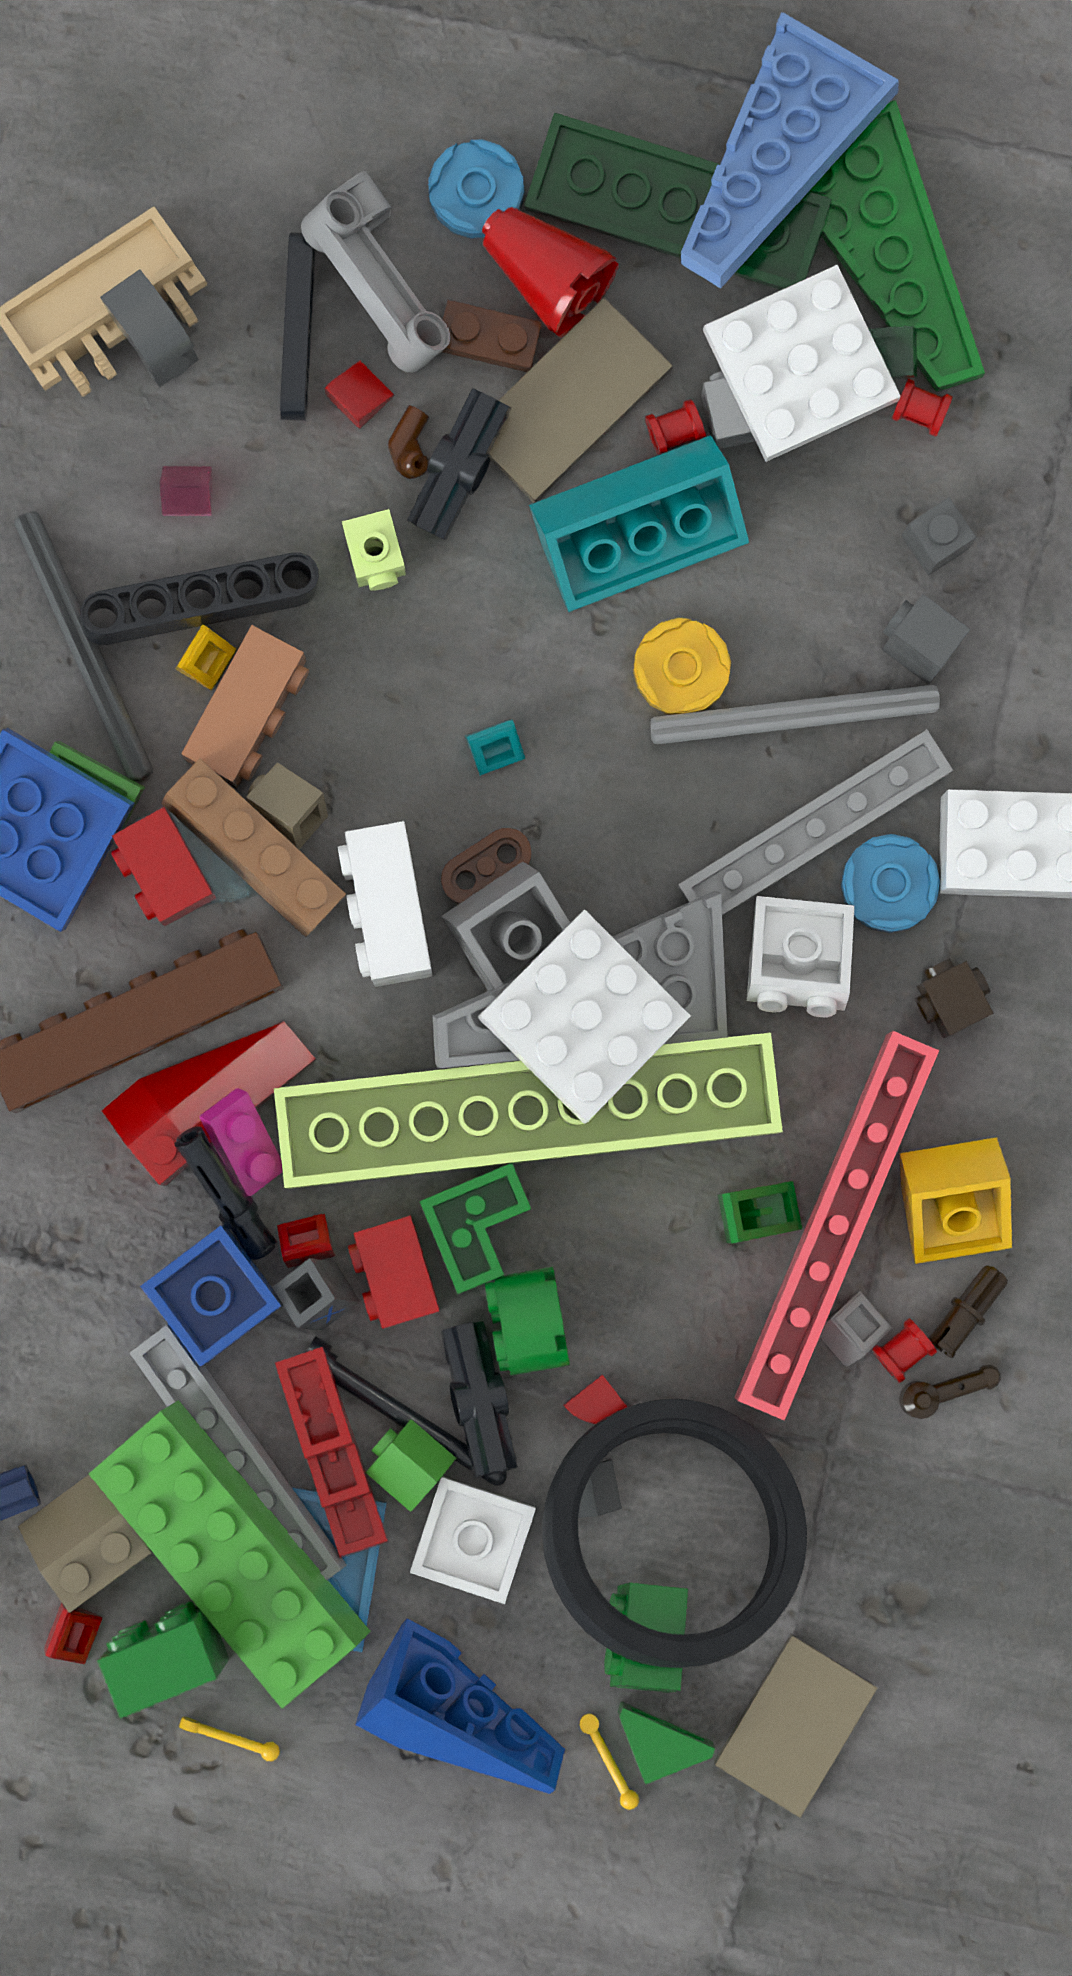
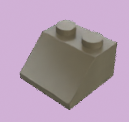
M89 1475L18 1526L40 1573L69 1613L152 1553L146 1543Z

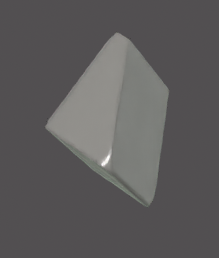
M859 1291L827 1318L820 1338L843 1365L850 1366L864 1357L892 1327L862 1292Z

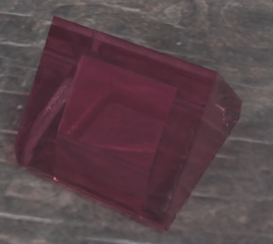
M163 466L160 479L162 515L212 516V467Z

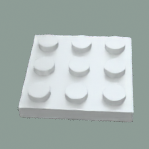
M838 265L704 325L703 332L765 462L896 403L901 397Z
M583 910L478 1016L584 1124L691 1017L586 910Z

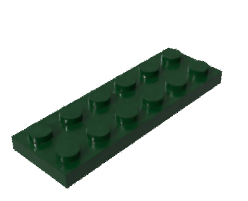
M554 112L524 207L526 210L681 258L682 248L700 205H704L712 186L711 179L716 167L720 164ZM808 191L733 275L780 290L807 279L832 205V199Z

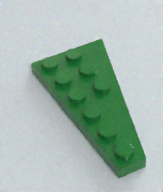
M896 100L890 101L809 192L832 199V205L821 237L935 391L938 392L983 378L985 371Z

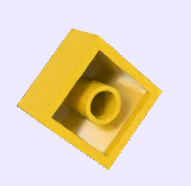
M997 1137L899 1153L901 1190L915 1264L1012 1248L1011 1181Z

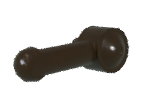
M989 1364L982 1365L979 1370L934 1385L922 1381L910 1382L900 1392V1406L908 1416L918 1419L928 1418L934 1415L940 1403L985 1388L987 1390L995 1388L1001 1380L1000 1372L997 1367Z

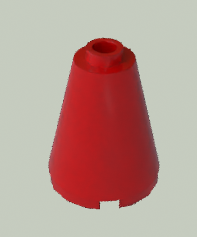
M509 207L505 211L497 209L490 215L482 228V233L485 235L483 240L485 249L546 327L561 338L585 317L580 312L592 300L597 304L601 301L619 268V263L615 261L617 258L611 252L514 207Z

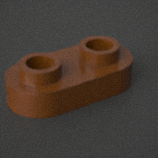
M501 828L452 858L445 865L441 875V884L445 895L452 902L460 904L521 862L529 865L531 861V846L528 839L516 829ZM503 846H511L516 851V858L510 863L500 861L497 856L498 850ZM465 872L471 873L476 880L475 885L469 890L459 888L456 883L457 877Z

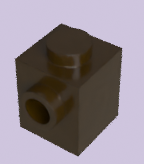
M949 958L924 971L928 980L917 986L921 995L916 997L915 1001L925 1021L928 1024L935 1021L943 1039L994 1014L985 995L990 993V988L978 967L971 969L967 961L954 967Z

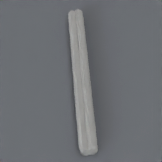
M926 685L653 717L650 721V734L654 744H665L934 713L940 708V696L937 686Z

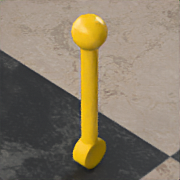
M592 1713L584 1714L580 1719V1729L592 1738L621 1793V1806L627 1810L635 1809L639 1804V1796L635 1791L629 1789L598 1730L599 1720L597 1716Z
M189 1717L181 1718L179 1728L200 1733L260 1753L266 1761H275L280 1755V1748L274 1742L269 1741L262 1744L202 1724Z

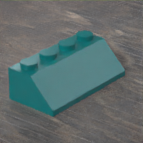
M711 435L529 505L542 548L568 612L750 543L729 463Z

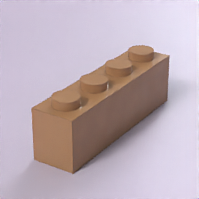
M201 758L165 794L161 804L305 937L346 895L341 888Z

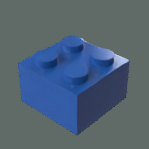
M224 1225L219 1226L140 1286L200 1367L206 1365L283 1306L272 1286L249 1258L230 1230L226 1229Z

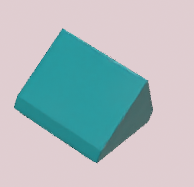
M508 719L465 735L480 776L526 759L513 719Z

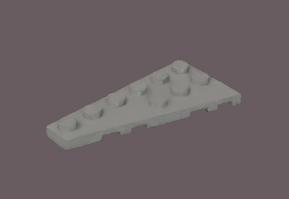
M717 891L711 892L612 936L691 1015L664 1044L728 1037L721 893ZM512 981L433 1015L435 1065L437 1067L449 1068L520 1060L478 1018Z

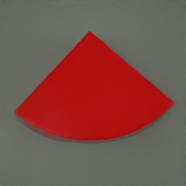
M602 1374L563 1404L575 1417L592 1424H597L607 1416L627 1408V1405Z

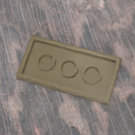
M603 298L498 400L510 406L511 410L489 453L491 461L533 503L537 502L672 370L673 365Z

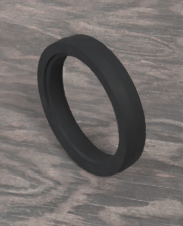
M659 1399L639 1403L607 1416L592 1426L576 1441L563 1459L550 1485L544 1506L542 1541L548 1573L554 1588L565 1608L585 1632L598 1643L627 1659L657 1667L684 1668L715 1663L739 1653L757 1641L779 1619L790 1603L802 1575L807 1548V1524L801 1495L792 1473L775 1447L759 1431L743 1419L720 1407L688 1399ZM659 1433L681 1434L703 1440L726 1453L745 1471L753 1482L764 1505L770 1533L769 1557L765 1574L758 1590L748 1605L727 1624L714 1630L696 1634H670L659 1632L634 1622L612 1606L593 1582L583 1560L578 1535V1515L586 1484L594 1469L611 1450L626 1441L640 1436Z

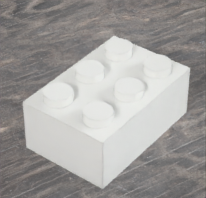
M948 789L941 796L940 887L938 894L1072 898V793Z
M404 821L346 831L347 845L338 846V852L345 881L353 880L356 893L346 896L351 923L354 929L362 928L364 943L355 944L360 973H362L363 977L371 976L375 987L433 977Z

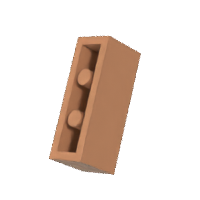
M251 625L181 753L185 761L194 765L201 758L226 783L235 788H238L242 778L250 781L262 760L263 755L257 753L266 735L270 738L276 735L285 718L286 712L280 710L289 692L296 696L308 676L309 669L303 667L307 661L304 652Z

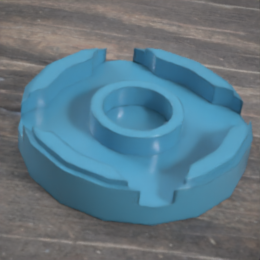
M483 139L470 140L469 143H462L460 145L457 143L447 148L434 162L428 179L430 205L438 221L451 232L468 238L485 237L482 233V228L494 211L497 209L505 211L509 207L520 210L524 199L523 175L514 156L501 145Z
M894 834L872 837L856 848L844 865L841 880L844 903L854 906V918L872 930L887 933L908 930L925 919L937 902L940 887L937 864L931 855H928L926 850L913 839Z

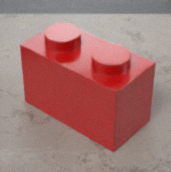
M165 807L112 835L118 848L111 851V855L125 878L131 874L134 875L142 890L134 896L148 921L157 917L158 921L165 927L216 899L174 820Z
M411 1215L353 1233L356 1243L348 1245V1250L355 1273L358 1274L365 1271L370 1291L362 1293L370 1322L379 1319L381 1327L384 1329L440 1311Z

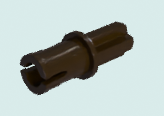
M986 1265L960 1298L953 1297L951 1300L953 1307L932 1335L928 1336V1339L941 1353L945 1350L944 1354L949 1358H953L956 1355V1351L976 1325L983 1326L985 1323L984 1314L1007 1286L1008 1279L1003 1273L992 1266Z

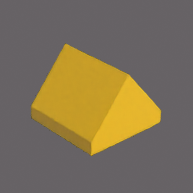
M202 625L175 669L212 690L237 649L210 628Z

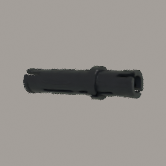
M196 1126L184 1131L177 1137V1142L174 1143V1146L187 1161L193 1173L220 1212V1221L226 1229H231L238 1237L250 1259L257 1260L265 1257L275 1248L274 1244H277V1241L257 1213L258 1205L251 1196L247 1197L240 1189L234 1177L210 1144L203 1129Z

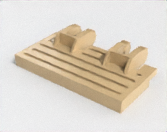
M154 206L0 306V326L45 391L62 380L52 363L58 361L80 395L84 397L90 393L89 381L82 371H78L73 363L87 353L94 360V365L100 374L106 377L107 380L117 375L93 337L99 334L109 349L126 339V337L113 321L100 297L139 269H141L164 301L170 300L183 323L191 327L198 322L197 317L175 286V283L180 280L190 296L208 284Z

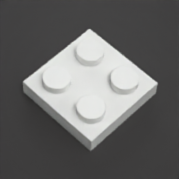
M442 1476L410 1573L505 1604L536 1507Z

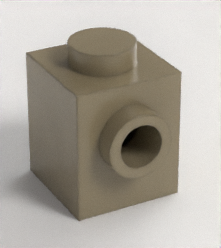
M278 762L266 775L261 774L254 780L246 797L247 802L297 849H300L328 817L324 793Z

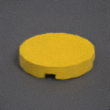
M675 618L659 623L645 634L635 653L633 674L638 691L652 707L667 715L700 712L708 709L721 697L729 682L731 660L726 643L713 628L698 621H691V619Z

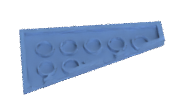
M781 12L771 45H767L762 57V66L755 83L751 84L726 143L727 150L720 165H717L711 179L712 186L704 205H700L682 248L681 264L717 287L722 288L898 93L899 80Z

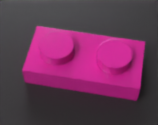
M237 1087L199 1116L220 1158L247 1197L255 1194L283 1172L281 1158L247 1092Z

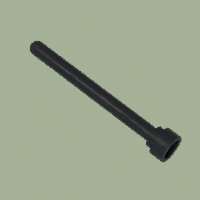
M317 1336L314 1337L305 1352L320 1347L324 1348L336 1385L403 1428L412 1419L455 1456L456 1462L473 1472L467 1444L337 1362L338 1356L330 1351L332 1346ZM505 1471L481 1478L492 1485L499 1486L506 1481L507 1473Z

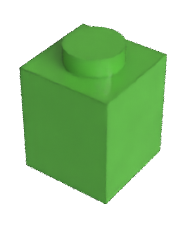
M411 1419L398 1434L390 1428L371 1451L378 1458L365 1473L411 1512L441 1479L456 1457Z

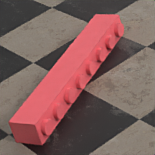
M895 1031L886 1034L734 1397L736 1400L785 1420L939 1050Z

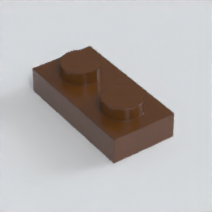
M447 300L443 321L449 329L450 341L449 345L442 351L443 353L523 372H528L532 368L542 322Z

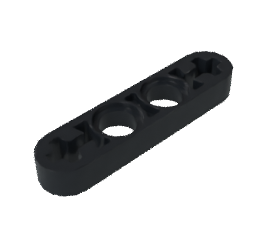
M292 232L289 234L280 414L281 420L306 421L315 249L307 243L302 233Z

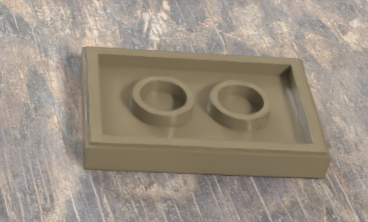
M790 1634L715 1759L714 1765L801 1818L878 1688Z

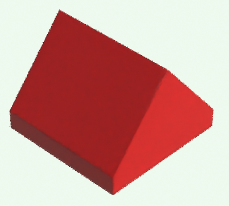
M325 1213L277 1225L282 1258L287 1268L299 1266L309 1258L323 1260L336 1256Z
M61 1602L44 1647L45 1655L53 1659L85 1664L103 1617L79 1607L69 1613Z

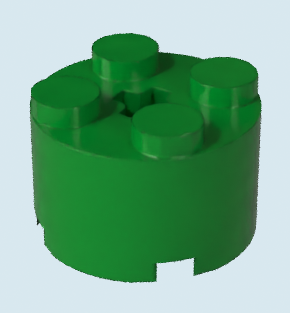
M554 1267L507 1274L494 1279L495 1282L485 1283L492 1323H501L502 1330L493 1332L500 1372L509 1370L512 1376L570 1366Z

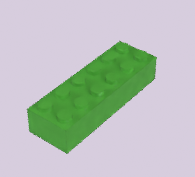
M179 1400L156 1414L89 1473V1476L282 1709L352 1651L371 1632L333 1585L323 1577L319 1568L304 1550L300 1549L285 1527L268 1510L251 1486L231 1465L226 1456Z

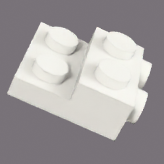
M757 896L754 907L752 949L749 959L747 1001L757 1002L758 1008L766 1012H781L787 1008V1005L807 1007V1012L815 1017H830L836 1014V1010L845 1011L850 995L854 906Z

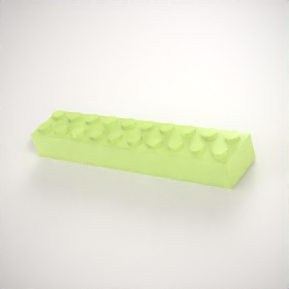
M771 1033L664 1044L585 1124L522 1061L274 1088L284 1188L287 1189L783 1132Z

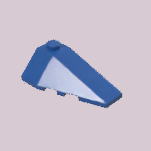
M407 1618L400 1626L367 1685L355 1725L398 1748L548 1794L555 1791L565 1748L522 1708L512 1709L493 1691L496 1684L485 1674L479 1678L459 1660L458 1657L462 1652L450 1641Z

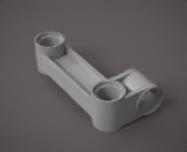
M362 171L337 189L331 191L302 219V234L312 248L319 252H325L388 340V354L392 362L405 372H418L449 345V329L438 315L425 310L370 233V231L390 217L392 206L367 171Z

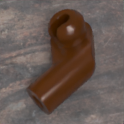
M410 405L405 410L389 438L388 449L396 470L405 478L415 479L424 475L429 465L428 458L423 455L417 440L429 416L420 409Z

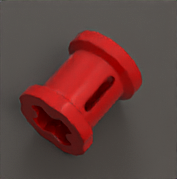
M908 378L891 419L898 422L903 418L928 428L929 434L936 437L953 396L946 393L941 397L916 387L915 381Z
M691 399L684 401L683 407L655 417L653 414L645 416L649 436L658 455L695 439L697 441L706 437L702 420Z
M910 1318L903 1322L904 1329L882 1347L875 1345L871 1349L879 1362L899 1384L905 1380L904 1373L926 1355L933 1357L938 1352L924 1332Z

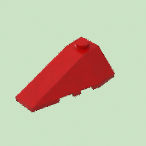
M283 1021L142 1077L101 1111L128 1149L159 1185L166 1186L189 1167L187 1161L174 1146L180 1134L192 1127H201L210 1144L214 1146L199 1117L201 1114L237 1087L249 1094L255 1108L258 1109L274 1095V1088L284 1087L314 1062L316 1058Z

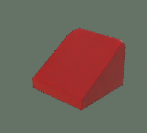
M358 361L333 379L324 388L326 396L359 429L394 397V394L361 361Z

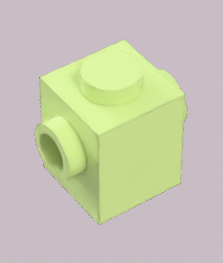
M387 509L342 521L358 586L369 585V589L375 591L396 585L398 583L397 577L406 575L390 510ZM372 551H381V554L377 556L369 555Z

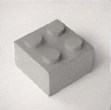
M521 862L441 916L488 991L514 980L570 924L540 872L524 862Z

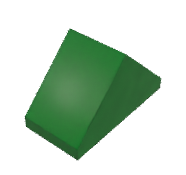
M793 1181L718 1195L727 1243H738L802 1229Z
M621 1701L618 1715L645 1784L712 1758L715 1751L713 1741Z

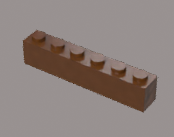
M245 929L233 932L218 941L220 949L204 956L200 950L190 952L173 961L176 969L158 977L154 970L128 982L131 990L114 998L110 991L102 993L83 1003L86 1011L71 1018H68L66 1013L62 1012L40 1022L38 1025L41 1031L23 1039L21 1033H17L0 1040V1093L9 1112L18 1113L283 990L284 987L259 934L254 932L247 935Z

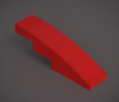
M320 1347L275 1362L303 1455L308 1461L321 1506L325 1509L339 1557L343 1558L389 1542L324 1348Z

